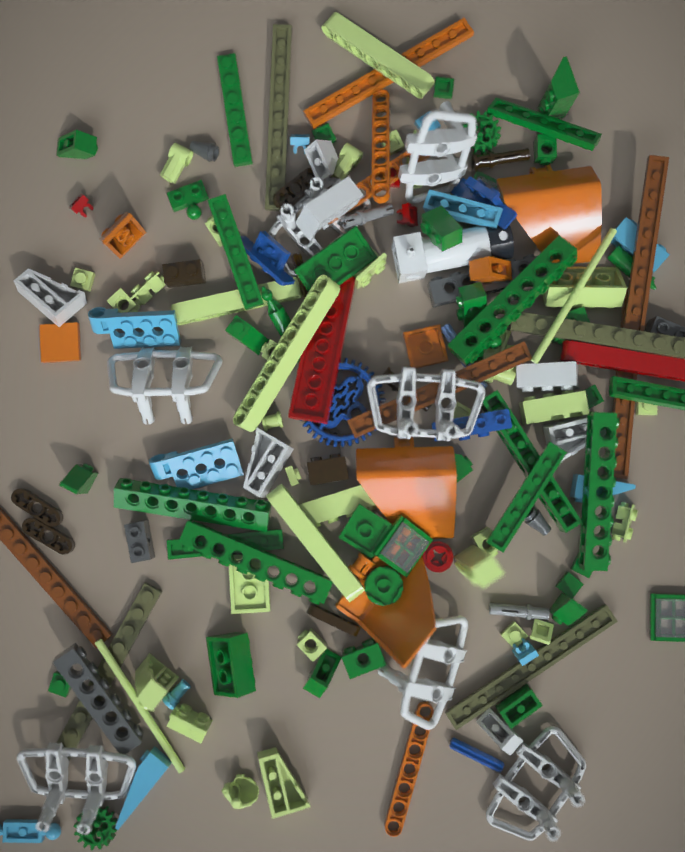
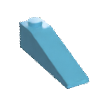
M430 189L423 205L425 212L442 205L457 222L497 228L503 208Z
M155 746L151 751L147 749L140 758L142 762L137 768L115 826L117 830L120 829L172 763L169 757Z

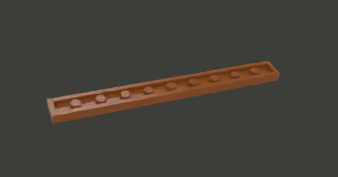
M655 155L647 157L623 328L644 331L669 157Z
M628 288L622 305L620 328H623ZM616 371L617 377L637 380L638 374ZM614 397L613 413H618L617 417H619L620 421L619 427L616 430L618 447L615 448L617 466L614 468V476L619 479H628L635 401Z
M525 341L456 371L455 377L480 383L531 360L532 356ZM432 382L415 390L416 405L414 412L435 403L439 382ZM455 385V393L467 389L466 387ZM405 395L401 399L402 405H408L411 401L409 395ZM396 399L379 406L382 424L386 425L397 420ZM372 410L347 420L354 438L376 429Z
M0 507V540L97 649L95 642L99 639L105 642L113 635L111 631Z

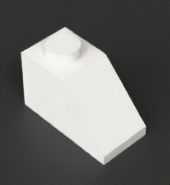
M316 139L304 149V152L315 177L320 178L324 182L334 174L338 156L331 141Z
M491 708L487 709L476 721L491 739L509 755H512L523 742V739Z

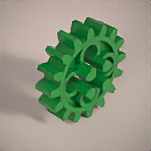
M477 111L474 117L478 124L476 125V133L477 130L479 133L477 134L475 145L471 148H474V153L480 150L484 154L485 149L491 151L492 146L496 147L497 140L501 137V134H499L501 127L497 126L499 120H492L493 114L488 117L487 111L483 115H480V112ZM463 122V127L468 128V123ZM486 126H490L491 129H490V128H486L485 131H484V134H483L482 132H483L484 128H485Z
M102 806L99 807L96 818L92 823L94 827L88 834H85L86 828L83 834L77 830L75 831L74 835L80 836L77 842H85L84 848L90 845L92 851L95 846L101 850L104 845L108 846L111 840L115 838L117 831L115 824L118 818L112 817L115 813L114 811L108 812L109 806H106L105 809H102ZM81 812V813L77 816V818H76L77 821H76V823L74 824V827H75V828L78 827V825H79V823H80V820H81V818H82L83 812Z

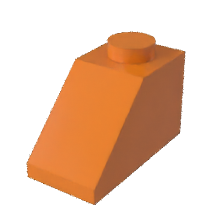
M490 256L469 261L471 281L484 283L512 280L511 261Z

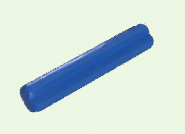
M455 737L451 739L449 743L450 749L499 773L502 772L504 768L503 761Z

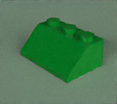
M567 56L562 58L537 107V112L557 119L566 116L580 93Z
M233 632L206 637L214 695L239 698L255 692L253 660L248 633Z

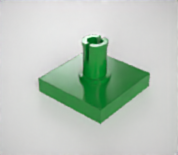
M358 504L339 538L372 558L374 556L373 552L393 524L363 505Z

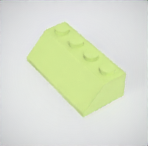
M567 267L563 271L562 276L557 281L554 280L549 285L548 290L542 294L545 307H563L586 267ZM596 267L571 308L583 306L588 308L622 307L627 286L620 270L617 267Z

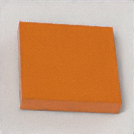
M78 322L64 323L60 327L56 324L39 325L42 363L81 361L80 326Z
M440 324L403 332L410 367L417 369L449 361Z

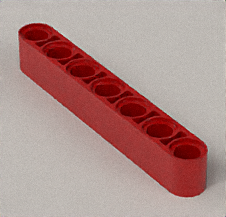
M563 341L560 358L562 362L576 361L579 365L685 382V359L576 341Z

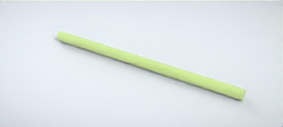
M610 228L533 355L531 359L533 363L538 364L617 233L616 229Z
M99 639L95 642V645L178 773L185 770L184 765L149 711L140 706L139 701L136 699V691L103 640Z

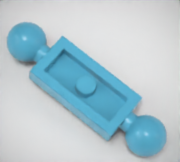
M6 819L3 822V826L0 824V836L3 835L2 842L42 843L45 836L49 840L57 839L61 834V826L57 823H51L49 830L44 832V825L41 832L36 829L38 820Z

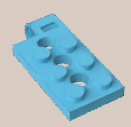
M96 307L88 312L92 331L96 334H110L114 349L180 346L181 344L175 310L118 313V308L106 309L104 307ZM154 327H160L163 331H156ZM118 328H119V329H122V330L125 331V332H124V333H119V332H117L115 329H118ZM135 328H141L144 331L137 332Z
M233 438L181 453L174 451L167 454H158L149 459L154 478L162 480L173 477L176 487L195 489L244 475ZM222 458L225 460V463L219 466L214 461ZM200 463L205 464L206 469L203 471L197 470L196 465ZM179 469H185L188 473L184 476H181L177 473V471Z

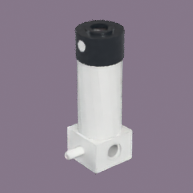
M510 225L506 229L497 226V228L477 226L462 229V243L443 252L433 245L429 236L421 237L420 232L393 237L391 248L398 284L424 279L426 273L468 266L469 261L487 256L503 260L513 258L514 240Z

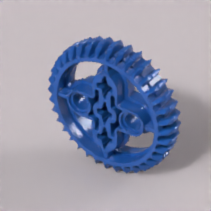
M345 358L344 363L339 365V369L352 371L358 374V376L346 377L339 386L335 385L334 391L340 392L343 388L345 390L333 397V405L330 413L334 412L333 421L329 420L328 424L319 423V426L310 421L302 424L303 428L308 425L310 426L307 430L308 434L312 431L315 432L312 438L315 439L318 435L321 436L319 439L320 443L323 442L324 438L327 439V446H329L330 440L334 441L333 447H337V442H341V447H344L345 441H348V446L350 447L352 446L351 440L359 444L358 437L354 438L353 434L338 436L323 431L324 428H335L342 419L345 421L351 419V411L354 409H358L361 414L367 412L364 405L357 401L364 389L362 379L368 383L374 372L372 371L367 374L368 366L362 370V362H359L358 367L354 366V359H352L351 364H347L348 358ZM357 382L355 387L356 391L352 390L348 393V384L352 385L353 383ZM382 384L375 386L379 406H381L380 403L386 402L385 398H380L385 392H378V389L382 388ZM352 395H355L352 399V404L354 405H351L349 407L347 414L341 413L338 417H336L340 410L345 411L348 408L350 397ZM345 397V400H344L345 406L340 405V406H338V407L336 408V406H337V400H336V399L341 400L342 398ZM365 435L360 436L363 441L366 440Z

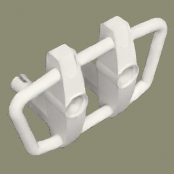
M449 101L443 102L440 105V110L432 111L425 116L419 133L408 134L406 137L405 148L407 153H411L409 164L400 166L398 177L401 183H406L405 198L409 203L425 201L428 192L413 196L414 185L436 186L451 181L449 185L434 189V191L450 193L466 173L468 167L466 161L470 148L475 145L477 138L476 118L470 114L455 113ZM435 119L444 120L448 128L428 131L431 122ZM461 122L468 123V128H464ZM461 151L460 158H455L453 153ZM419 155L437 156L440 159L417 162Z
M318 177L313 178V181H310V189L304 191L305 196L293 207L290 204H284V208L281 207V214L276 216L277 221L273 224L268 234L274 238L279 229L283 227L298 245V248L310 258L320 252L323 248L315 238L306 245L300 242L303 238L307 237L295 224L297 221L295 214L304 207L305 201L309 198L315 199L318 197L319 192L333 185L338 179L330 177L322 182ZM368 199L363 203L364 207L361 211L371 209V202ZM340 219L328 224L340 234L336 239L354 226L344 229L342 224L349 221L341 223ZM286 263L283 270L291 277H297L295 272Z
M192 346L180 347L179 350H155L154 347H142L139 352L120 353L109 357L107 360L109 387L112 393L132 396L133 402H137L139 412H141L142 422L146 425V419H148V424H152L155 421L150 396H172L173 402H176L181 423L185 424L186 419L187 424L193 421L189 396L205 393L209 390L223 360L216 353L193 351ZM155 358H175L172 362V388H150L154 378ZM193 359L215 361L204 383L201 386L189 388L193 377ZM134 360L132 388L117 385L116 362Z
M402 366L401 374L374 376L367 385L375 428L390 435H397V438L410 439L411 436L433 437L438 441H450V438L455 439L468 436L473 431L485 397V389L481 383L456 378L455 370L441 369V374L439 375L416 373L415 367ZM416 381L439 382L435 399L436 430L418 429L415 422H413L416 405ZM399 382L398 395L396 397L397 428L382 424L375 386L378 383ZM455 385L477 390V396L466 428L460 430L452 423L456 406ZM405 395L411 397L408 405H402L401 399ZM448 397L450 403L447 407L443 408L441 400Z
M462 615L435 619L436 628L460 624L456 646L440 640L431 641L428 639L415 655L409 676L392 669L388 665L379 668L384 672L378 670L380 676L388 679L389 682L397 686L398 690L403 693L400 709L401 716L426 730L433 729L438 724L446 702L453 699V692L456 689L453 687L459 664L464 662L463 660L467 652L463 648L468 630V621ZM423 657L451 664L446 683L433 681L428 678L417 679ZM411 696L437 703L430 721H426L408 711Z
M549 726L530 745L522 742L517 751H515L519 757L505 777L499 774L494 783H492L497 792L486 811V819L490 825L529 841L536 839L544 831L549 840H558L557 836L560 837V831L556 824L558 822L556 814L568 798L576 807L582 806L580 801L585 802L584 796L580 792L579 782L586 769V761L560 728ZM552 734L557 736L578 763L572 778L548 756L537 751ZM525 762L536 770L542 778L561 788L562 793L550 809H547L526 788L512 781ZM550 764L547 770H542L543 765ZM503 796H505L520 811L525 812L538 821L539 825L528 832L494 818V813ZM521 797H527L524 802H518Z
M49 742L47 748H27L21 750L17 755V762L30 790L33 793L47 796L42 807L41 816L36 824V829L41 832L44 825H46L44 832L49 830L59 805L63 804L66 798H81L87 800L77 831L83 834L86 827L85 834H88L99 807L103 806L105 800L122 799L127 796L136 769V762L131 756L104 751L102 745L93 746L90 744L88 749L68 748L64 747L62 743ZM46 756L45 777L48 787L37 785L25 757ZM67 756L86 757L85 780L88 790L67 789L69 766ZM107 760L128 765L121 790L106 792Z

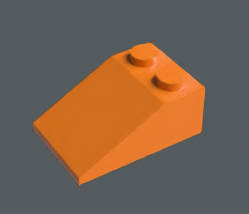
M125 212L115 219V223L110 228H106L102 232L99 239L121 259L146 231L132 214Z

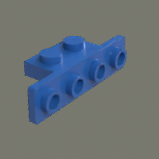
M470 176L467 180L462 178L451 191L454 196L503 208L498 226L506 229L517 217V213L502 203L499 197L500 193L495 188L491 187L489 189L479 178L477 180Z
M260 231L255 244L248 237L241 236L246 254L250 256L252 261L258 263L264 272L270 274L276 283L282 286L294 284L295 279L283 270L291 254L266 231Z
M509 409L478 414L470 435L478 434V437L489 436V432L512 428ZM469 416L454 418L452 423L459 430L465 429ZM436 422L432 423V430H436ZM470 435L460 437L459 441L471 439Z

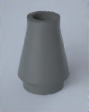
M193 140L190 144V150L209 162L217 160L219 147L215 143Z
M532 507L525 518V523L543 536L547 535L551 531V527L540 510Z

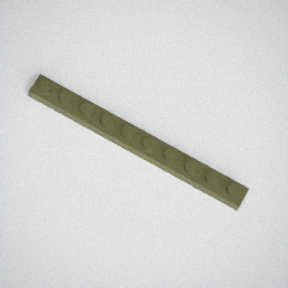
M273 24L265 197L266 211L281 210L274 205L273 196L286 185L292 25ZM285 195L280 197V202L285 201Z
M521 312L519 319L511 322L510 331L545 336L556 317ZM564 319L553 337L685 359V338L570 319Z
M147 582L143 584L108 648L120 668L163 592ZM103 657L98 666V674L101 678L104 677L111 686L116 676ZM91 680L88 686L94 685V682ZM101 695L95 697L98 701H103L104 699ZM81 701L78 702L56 742L62 743L64 747L77 748L93 719Z
M606 604L602 605L553 638L549 645L544 644L536 650L539 655L538 657L523 666L520 662L516 663L446 710L445 714L454 728L458 730L618 622Z

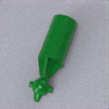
M618 245L609 254L607 259L630 278L633 257ZM652 276L650 288L656 290L655 277Z
M262 286L261 296L267 301L268 315L280 337H282L291 319L284 306L272 298V291Z

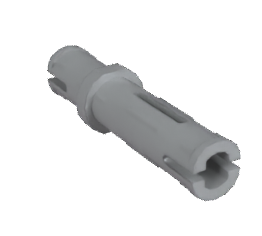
M387 203L365 211L359 210L354 212V214L342 216L340 221L341 223L349 221L342 224L344 229L355 225L361 226L366 222L393 215L394 209L386 211L393 207L391 203Z
M490 603L489 614L523 617L526 620H531V618L548 620L549 608L532 607L531 604L521 606Z

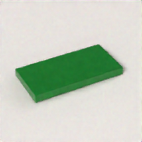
M354 226L293 271L309 292L319 276L326 275L338 285H341L378 257L358 227Z

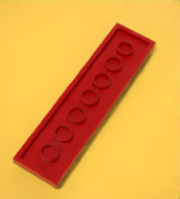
M350 277L339 285L340 292L300 357L288 417L291 419L328 424L355 290V277Z

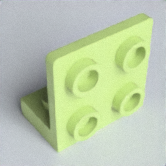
M372 248L378 258L352 276L356 278L355 287L357 289L361 286L363 288L371 282L370 278L375 273L379 275L386 268L384 266L387 258L385 252L379 256Z
M178 703L169 716L170 720L167 727L202 743L213 720L209 719L210 717L203 712L197 713L193 711L192 707L187 704Z

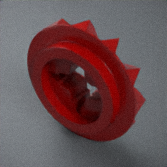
M439 541L430 543L423 553L425 566L433 572H444L453 563L452 549L446 543ZM433 550L439 554L444 553L441 556L442 564L438 560H432L435 557Z

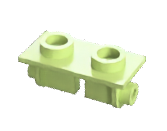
M151 271L144 278L146 281L141 286L137 284L130 291L132 293L130 298L136 297L137 299L134 302L139 307L142 304L145 305L153 297L149 292L150 289L157 293L165 286L164 277L162 275L160 277L157 276L159 274L158 271L155 273Z
M621 502V505H618L616 518L623 521L622 524L614 522L611 535H613L612 539L620 541V538H624L623 542L627 543V539L631 540L633 528L630 527L632 521H636L638 510L635 509L636 506L634 504L629 508L628 503Z

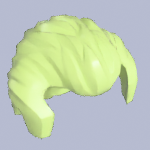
M237 774L234 781L224 784L222 789L223 795L235 809L251 806L258 799L259 787L251 777H245V774Z

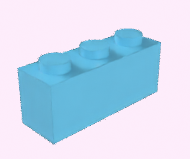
M626 217L615 228L617 233L611 241L615 248L620 245L632 257L635 247L637 223ZM660 244L656 246L653 273L670 255L666 252V248Z

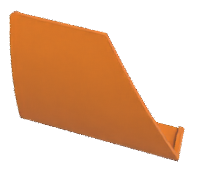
M545 165L544 168L530 167L528 175L497 179V186L505 204L517 213L516 219L541 252L560 235L577 248V261L575 264L591 261L601 244L602 227L601 182L591 166L553 171L550 165ZM555 259V260H553L552 262H553V263H557V262H559L560 260Z
M394 437V448L356 449L357 480L390 523L394 524L399 515H402L432 539L454 538L457 471L454 448L452 446L414 447L413 437L410 439ZM404 527L400 534L407 538L411 531ZM414 534V536H413L411 539H420V538Z
M399 534L396 539L403 543L406 538ZM409 541L407 547L413 551L415 545ZM393 542L386 555L393 558L400 546ZM403 550L396 562L402 566L410 553ZM360 552L357 560L353 565L350 564L348 569L357 576V579L365 588V579L372 569L379 566H391L376 555L370 560ZM421 556L407 578L399 573L403 580V592L395 603L386 606L374 604L368 599L364 591L351 602L342 595L335 604L337 609L357 622L404 669L436 630L432 594L423 556Z

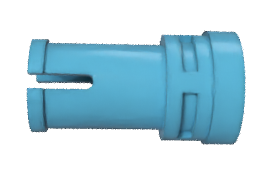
M181 679L178 685L163 697L162 701L173 710L180 702L181 697L191 688L190 684L186 680Z

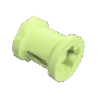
M277 411L276 414L264 416L262 419L265 432L270 428L284 427L280 411Z

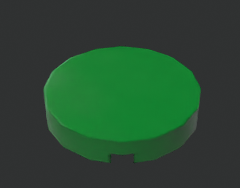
M379 566L372 569L364 582L368 599L380 606L395 603L403 592V580L400 574L388 566Z

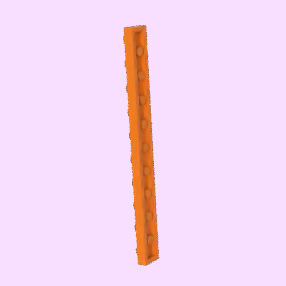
M462 18L400 55L421 67L473 37L474 30L466 19ZM374 69L303 110L304 116L314 129L373 95L377 90H381L394 82Z

